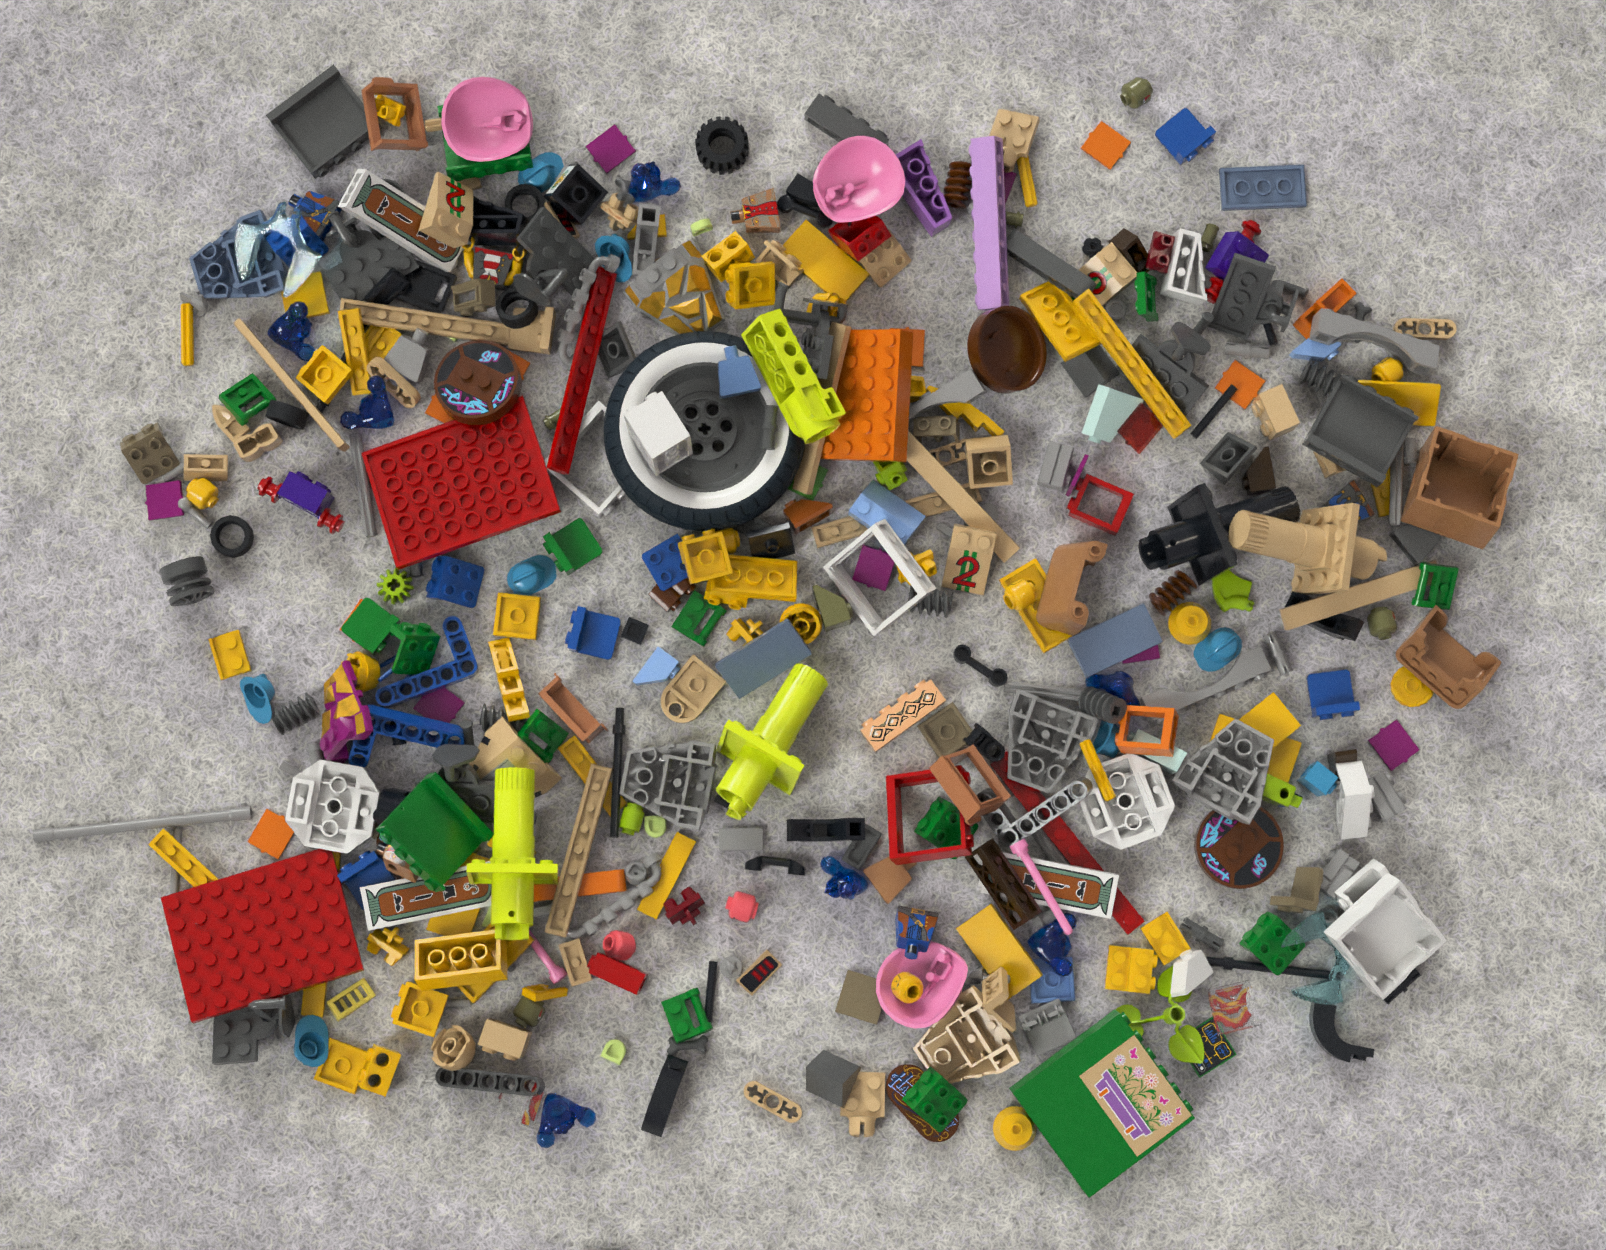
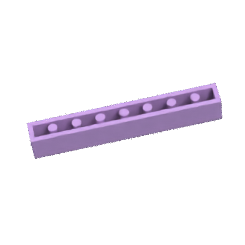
M997 136L971 138V145L969 146V155L972 161L970 176L973 185L971 188V198L973 200L971 215L974 221L972 238L975 242L973 260L976 264L974 281L977 285L975 303L978 306V310L982 311L1009 306L1003 139Z

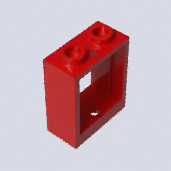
M877 216L853 221L850 226H848L849 222H838L828 230L836 245L856 261H860L892 236L883 220Z
M1086 474L1084 479L1079 478L1075 487L1078 490L1076 498L1071 497L1066 508L1070 510L1068 516L1116 536L1134 494ZM1088 483L1122 497L1111 524L1077 510Z
M597 952V955L591 956L587 965L590 968L588 973L636 995L640 993L648 974L599 952Z

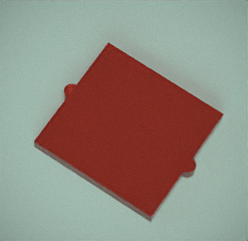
M1142 403L1136 407L1117 430L1125 440V444L1130 445L1138 454L1144 450L1163 427L1154 417L1155 414L1150 412Z

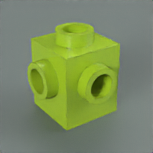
M873 462L878 472L875 474L877 481L881 486L884 484L889 491L899 487L908 480L904 473L907 471V468L903 462Z

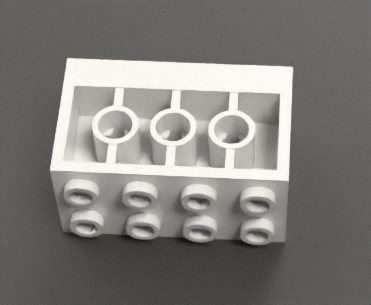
M662 391L658 394L657 392L649 394L645 398L646 401L640 405L637 403L631 405L624 414L628 433L655 476L693 454L690 434Z

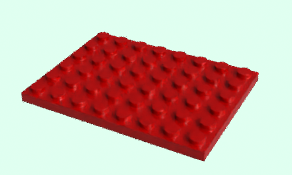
M523 395L519 396L513 408L506 415L494 422L484 425H468L452 420L361 453L395 566L398 570L561 513Z
M324 849L313 850L161 897L190 1020L193 1024L248 1007L249 1003L254 1000L277 998L364 971L342 884L337 877L339 873L333 851Z

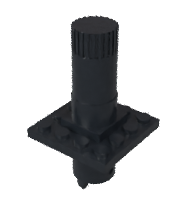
M1206 483L1197 485L1167 506L1173 520L1172 524L1152 530L1147 537L1139 540L1140 557L1149 570L1156 568L1166 570L1189 562L1198 586L1203 585L1238 565L1237 555L1231 549L1232 546H1230L1228 533L1230 523L1238 511L1246 510L1296 523L1300 519V506L1296 495L1288 486H1282L1233 504L1215 508L1212 501V493L1207 488Z

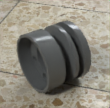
M202 556L181 559L165 565L159 570L163 584L174 585L166 591L168 596H173L169 599L171 606L195 604L214 594V588L208 586L211 583V579L200 578L208 571Z

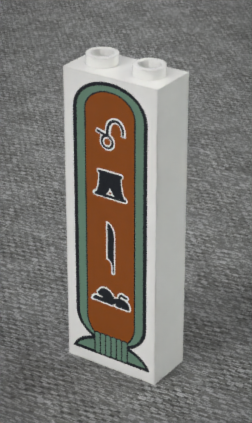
M357 169L338 207L432 266L446 272H451L458 264L460 253L464 251L462 246L452 248L419 231L425 206L367 169Z
M1002 851L1036 903L1048 906L1020 856L1017 857L1016 854ZM1031 857L1060 909L1111 919L1119 874ZM988 874V879L990 880V882L995 884V880L992 877V875ZM979 879L978 887H982L981 893L989 894ZM1000 892V897L1007 898L1005 894Z
M462 866L443 885L446 888L444 891L435 892L429 890L424 884L425 881L420 876L416 883L404 878L360 887L368 931L491 906V884H469L467 866Z

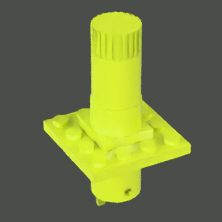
M796 663L752 731H747L744 725L738 721L732 722L728 719L716 751L733 762L718 784L716 791L724 800L730 803L729 809L726 812L727 816L737 820L744 818L747 815L746 811H752L768 783L788 795H791L805 765L802 764L798 757L794 755L789 756L787 753L828 686V681L815 669Z
M509 767L495 770L492 857H490V863H485V860L474 859L472 863H467L469 884H491V926H495V939L497 940L529 939V927L533 926L534 884L558 885V864H553V860H540V864H536L534 858L535 770Z

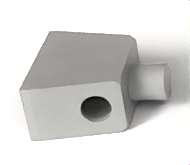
M416 328L412 337L401 335L384 360L403 376L416 383L422 382L432 353V348L424 344L428 333L420 328Z

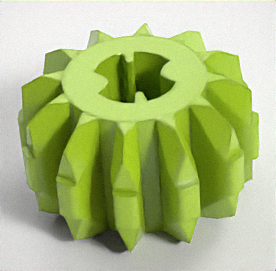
M395 568L392 574L387 569V577L382 574L379 576L383 582H378L377 587L383 589L379 590L378 594L380 596L385 595L383 598L385 602L391 599V604L396 605L397 598L401 603H404L405 601L402 596L405 595L410 598L411 595L407 590H414L413 585H408L413 579L411 577L406 578L407 572L405 570L400 573ZM395 581H397L400 587H397L394 591L390 586L394 585Z

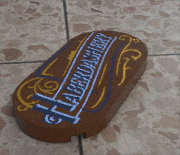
M911 1064L897 1066L890 1072L886 1081V1092L889 1099L925 1139L932 1142H943L950 1139L958 1129L959 1114L954 1117L942 1132H937L902 1100L906 1092L914 1086L924 1071L918 1066Z

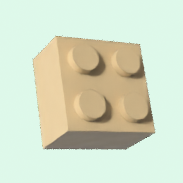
M1282 384L1258 394L1252 402V412L1256 418L1259 417L1262 423L1260 425L1264 437L1268 436L1270 441L1293 431L1300 424Z
M1008 435L965 439L967 476L970 489L1013 485L1011 446Z
M489 1018L485 1021L478 1045L483 1046L482 1051L491 1054L498 1051L504 1053V1058L515 1061L525 1056L532 1031Z

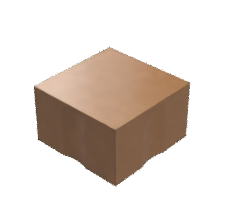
M1435 426L1420 449L1419 460L1414 470L1401 522L1483 550L1500 528L1507 502V489L1512 481L1519 454L1491 444L1476 442L1465 435Z

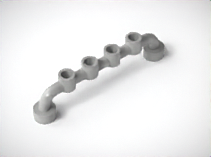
M610 254L608 257H597L591 262L588 269L583 268L579 275V280L583 281L581 289L576 288L572 293L571 299L575 301L573 310L570 308L566 310L564 320L568 321L566 329L561 328L556 336V340L560 341L558 349L559 358L567 365L566 368L569 371L574 354L569 357L567 355V348L573 340L574 329L581 319L583 305L588 300V292L596 279L598 267L604 265V269L611 273L617 270L620 258L613 254Z
M657 852L649 855L642 861L646 869L652 868L653 875L648 880L640 883L631 892L620 897L618 901L603 909L598 915L586 921L578 929H571L569 927L567 936L579 938L587 933L590 937L600 930L598 927L600 923L606 921L609 924L618 917L617 911L622 908L628 911L636 905L634 899L640 895L643 899L654 892L651 887L661 877V867L659 865L661 858Z

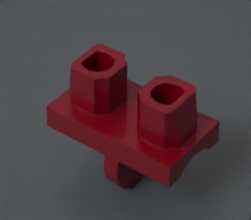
M1158 231L1153 232L1145 269L1167 274L1175 236Z
M689 886L681 892L685 900L678 905L674 898L663 903L667 912L665 915L672 925L678 921L682 925L691 921L693 926L697 924L694 918L701 914L698 908L704 905L705 902L700 894L696 893Z

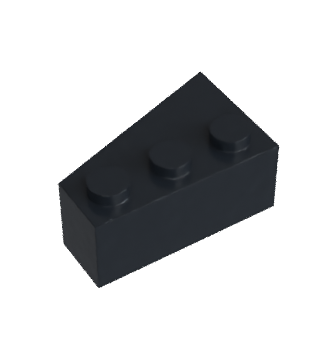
M473 196V226L469 241L471 242V237L475 239L474 246L521 245L516 238L530 221L522 213L505 207H498L491 202H485Z

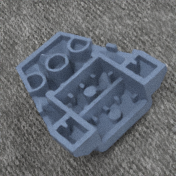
M262 210L240 217L236 220L237 224L229 230L225 229L220 233L222 236L213 243L209 242L189 258L198 290L204 296V299L269 297L287 290V270L284 261L274 252L266 240V237L273 230L270 229L269 222Z

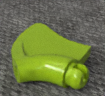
M1230 570L1212 580V590L1219 608L1223 612L1232 608L1248 612L1252 611L1254 601L1248 600L1252 582L1239 578Z

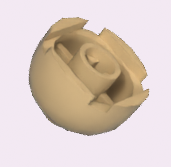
M452 1025L453 1028L448 1030L444 1028L438 1033L431 1045V1050L434 1056L432 1060L438 1066L446 1070L456 1071L467 1067L475 1056L476 1045L474 1038L464 1028Z

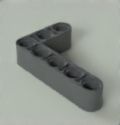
M1080 777L1018 820L1015 819L1005 803L996 811L985 814L983 817L999 841L1004 846L1010 847L1023 838H1027L1087 797L1092 792L1093 785L1088 778ZM1077 784H1081L1084 787V793L1077 791ZM987 788L976 795L981 802H984V795H987L990 799L997 797L991 788ZM1059 796H1064L1067 799V805L1060 803ZM1042 808L1049 810L1050 817L1043 815ZM996 813L1002 815L1003 822H999L996 819ZM1025 819L1032 822V829L1025 825ZM1008 831L1015 834V840L1009 838Z

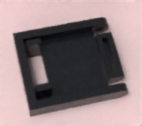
M416 260L420 268L406 275L409 283L401 291L404 295L398 294L395 299L429 312L442 314L452 292L451 286L455 285L457 276ZM441 283L446 284L447 288L441 302L436 301L435 297Z

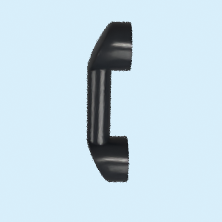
M783 195L777 201V207L782 213H789L794 210L815 218L817 225L823 229L829 228L833 224V220L828 218L822 210L818 211L797 203L790 195Z
M962 644L955 648L953 657L957 663L968 664L989 679V683L994 687H1000L1006 683L1008 676L1005 670L997 668L992 671L971 657V650L967 645Z
M758 856L745 862V870L762 871V865L788 867V874L805 876L806 872L804 866L789 858Z

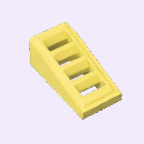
M362 978L328 1000L327 1006L339 1022L376 997L365 978ZM359 986H361L367 994L365 998L358 990ZM352 991H354V993L360 1000L359 1002L356 1003V1001L350 994ZM345 996L347 997V999L349 1000V1002H350L351 1005H352V1006L349 1007V1008H348V1006L346 1005V1003L344 1002V1000L342 999V998H344ZM338 1001L344 1009L342 1013L335 1005V1003H337Z

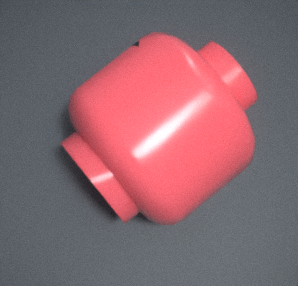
M737 891L733 897H728L725 909L729 910L728 915L731 919L747 923L750 919L755 918L759 903L756 902L754 895Z
M614 930L604 938L603 949L608 957L623 961L631 958L636 950V943L633 935L630 933Z

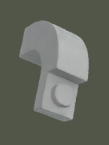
M639 203L632 276H638L655 262L661 205Z

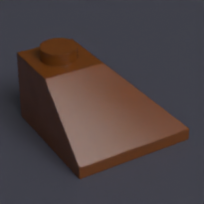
M794 499L785 504L786 508L783 509V514L796 535L833 514L831 503L805 499L799 501Z

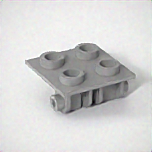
M1059 998L1019 1016L1022 1022L1021 1025L1024 1031H1026L1037 1056L1077 1038Z

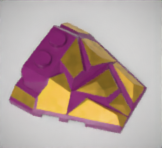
M344 660L324 683V705L326 711L322 714L320 748L324 752L326 760L338 763H345L349 759L346 744L349 740H365L374 731L368 705H362L359 699L363 697V693L361 690L355 689L357 678L349 660Z

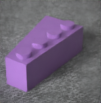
M922 139L896 154L901 163L905 175V188L902 197L929 235L933 237L949 227L952 216L944 195L938 186V180L931 168L929 157L923 148Z

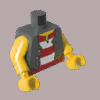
M471 237V244L462 246L464 249V265L469 277L473 280L480 278L495 281V289L505 290L506 286L514 282V275L521 273L522 258L527 254V250L523 249L522 254H519L517 251L518 245L513 249L512 253L475 247L473 250L472 247L474 246L475 239Z

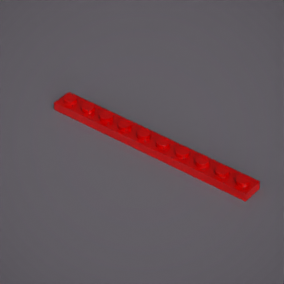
M600 266L596 271V279L589 290V297L546 467L563 475L569 474L617 276L616 273H611Z
M1007 751L1000 761H994L990 764L1027 812H1030L1046 801L1039 790L1007 778ZM1042 808L1043 815L1050 817L1049 810ZM1060 816L1042 827L1043 831L1070 865L1104 871ZM1117 887L1112 917L1124 932L1129 935L1145 921Z

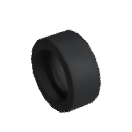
M520 184L513 187L507 193L505 208L513 210L512 203L521 194L533 196L537 202V210L533 215L526 217L530 221L541 207H545V199L541 191L535 186Z
M511 287L499 295L496 301V311L505 326L512 329H520L530 325L538 315V305L536 302L519 294L516 287ZM517 300L528 301L529 305L523 313L513 316L505 313L507 307L512 302Z
M271 400L265 416L277 423L304 430L309 413L293 405Z
M229 515L215 522L211 529L210 538L212 545L219 553L226 557L235 558L249 551L253 545L254 535L252 528L245 520L238 516ZM230 524L240 526L245 535L241 546L235 549H228L220 542V532L225 526Z

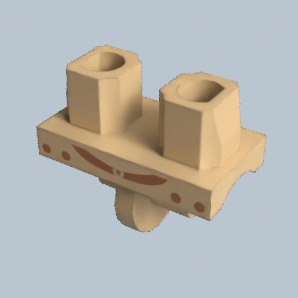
M613 193L609 201L601 203L600 208L609 214L608 220L611 221L609 227L613 231L618 229L624 231L633 225L637 226V205L631 203L627 204L626 208L623 207L624 201H619L616 197L618 193Z

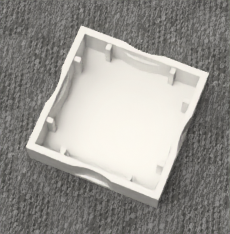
M1386 873L1324 931V934L1367 988L1382 1000L1395 990L1414 968L1425 962L1447 941L1431 919L1422 913L1417 901L1403 883L1389 873Z

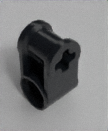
M975 723V728L967 738H963V741L969 746L974 744L979 753L991 761H1000L1005 755L1004 746L982 726ZM996 745V754L994 756H990V747Z

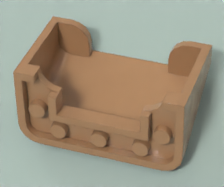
M1086 541L1059 545L1054 550L1036 613L1037 622L1041 626L1071 636L1078 634L1086 626L1089 611L1085 604L1075 600L1083 569L1088 565L1094 566L1096 562L1101 561L1105 556L1108 544L1099 541Z
M1435 605L1397 649L1396 658L1449 706L1461 709L1485 688L1502 662L1489 652H1481L1474 657L1443 630L1448 623V617Z

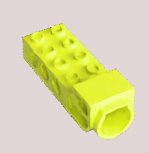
M781 309L759 315L741 336L790 429L795 435L802 438L805 444H810L829 436L841 425L838 420L846 414L832 387L827 389L821 387Z

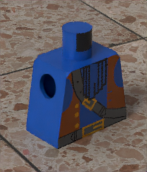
M308 191L304 198L293 194L288 202V205L297 209L294 215L299 211L309 226L323 241L333 226L331 221L327 219V215L333 211H338L340 214L342 211L338 207L340 201L313 191Z
M898 906L895 917L896 946L905 949L904 956L907 959H917L918 952H927L937 925L939 913Z

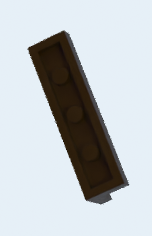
M993 838L972 851V855L965 856V859L1013 930L1042 912ZM978 854L982 860V865L978 864L973 857L974 855ZM988 874L992 875V877L995 880V884L990 882V880L988 879ZM1000 892L1005 894L1007 902L1003 901L1000 897ZM1013 911L1017 912L1021 918L1019 922L1013 916Z

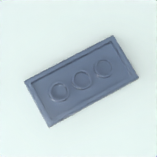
M1304 165L1219 168L1221 211L1304 208L1307 206Z
M1144 603L1067 639L1085 678L1163 642Z
M787 618L716 662L715 666L737 697L741 699L810 656L812 652Z

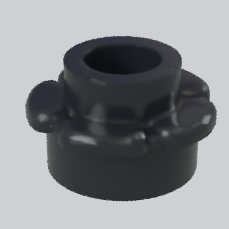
M1096 237L1093 239L1087 238L1082 247L1083 253L1090 258L1103 249L1101 240Z

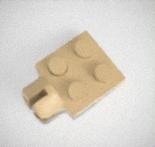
M998 109L989 136H997L1003 139L1005 173L1014 170L1019 157H1028L1040 122L1038 116Z
M859 1072L845 1107H840V1117L848 1118L849 1134L851 1136L859 1137L860 1125H864V1137H871L875 1133L876 1119L884 1118L885 1073Z

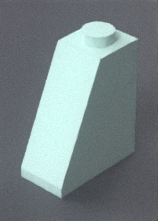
M1099 384L1082 433L1088 435V440L1100 444L1101 440L1110 443L1143 404L1144 399Z
M1137 729L1135 733L1131 731L1127 737L1129 742L1161 744V739L1140 729ZM1174 746L1173 757L1135 755L1159 764L1162 770L1172 775L1178 771L1187 752Z

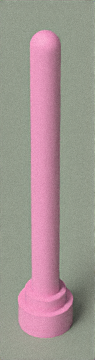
M1025 838L1011 845L1010 849L1017 857L1020 856L1064 933L1070 935L1073 929L1029 856V849L1027 848L1029 845Z
M529 929V934L535 939L531 947L548 968L549 979L555 985L568 974L563 967L556 966Z

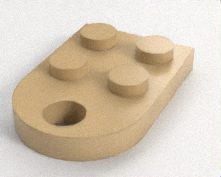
M693 654L663 690L661 695L662 710L670 720L676 723H689L703 712L727 682ZM679 704L682 711L678 716L670 714L669 709L671 705Z

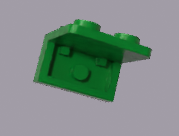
M581 518L574 520L553 535L549 532L543 536L546 541L543 543L544 548L549 555L551 553L557 558L554 561L560 572L565 571L568 576L600 556L603 552Z
M364 598L341 627V630L345 635L375 656L377 652L380 654L387 646V639L390 636H395L390 632L392 623L400 624L401 621L370 598Z
M402 622L401 624L392 623L390 632L401 640L392 672L395 674L416 675L429 670L441 636L426 623H419V625Z
M938 796L931 804L924 818L918 822L914 832L937 848L961 845L960 811L952 803ZM977 823L970 826L972 835L978 829Z
M1268 911L1257 919L1255 926L1243 935L1239 943L1245 950L1254 954L1277 976L1288 967L1305 947L1304 941L1278 916Z
M931 1066L902 1098L913 1111L937 1132H942L968 1101L963 1094Z

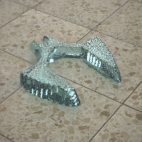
M280 202L273 216L259 225L238 223V228H236L237 231L235 232L236 236L234 237L235 257H237L236 265L239 268L238 272H240L239 276L242 280H246L252 273L264 234L275 231L289 237L296 253L293 255L286 278L283 297H288L294 291L296 292L298 287L310 276L320 257H322V254L315 252L306 245L299 227L301 218L300 208L295 207L292 216L289 218L285 213L286 202Z
M1317 912L1297 925L1286 936L1281 948L1320 938L1334 948L1336 962L1329 974V979L1293 988L1291 993L1296 997L1298 996L1301 1000H1308V1002L1325 1005L1338 1004L1343 1002L1341 981L1351 966L1324 934V931L1328 928L1324 913Z

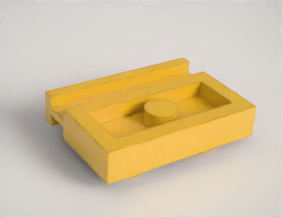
M370 325L365 333L369 361L374 357L384 359L402 334L395 329Z
M240 630L208 639L220 680L252 671Z
M1168 912L1163 913L1140 928L1163 966L1179 957L1184 951L1191 949Z

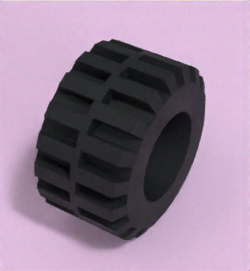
M717 116L715 121L712 118L707 120L708 124L703 123L701 131L698 130L696 134L695 145L698 160L700 163H703V167L706 170L710 168V172L714 174L716 171H719V175H724V171H728V174H731L733 169L739 170L740 164L744 165L749 154L748 135L744 131V127L742 124L739 126L737 120L730 121V117L726 116L725 120H721V116ZM726 136L734 141L735 146L731 152L720 155L710 149V143L717 137Z

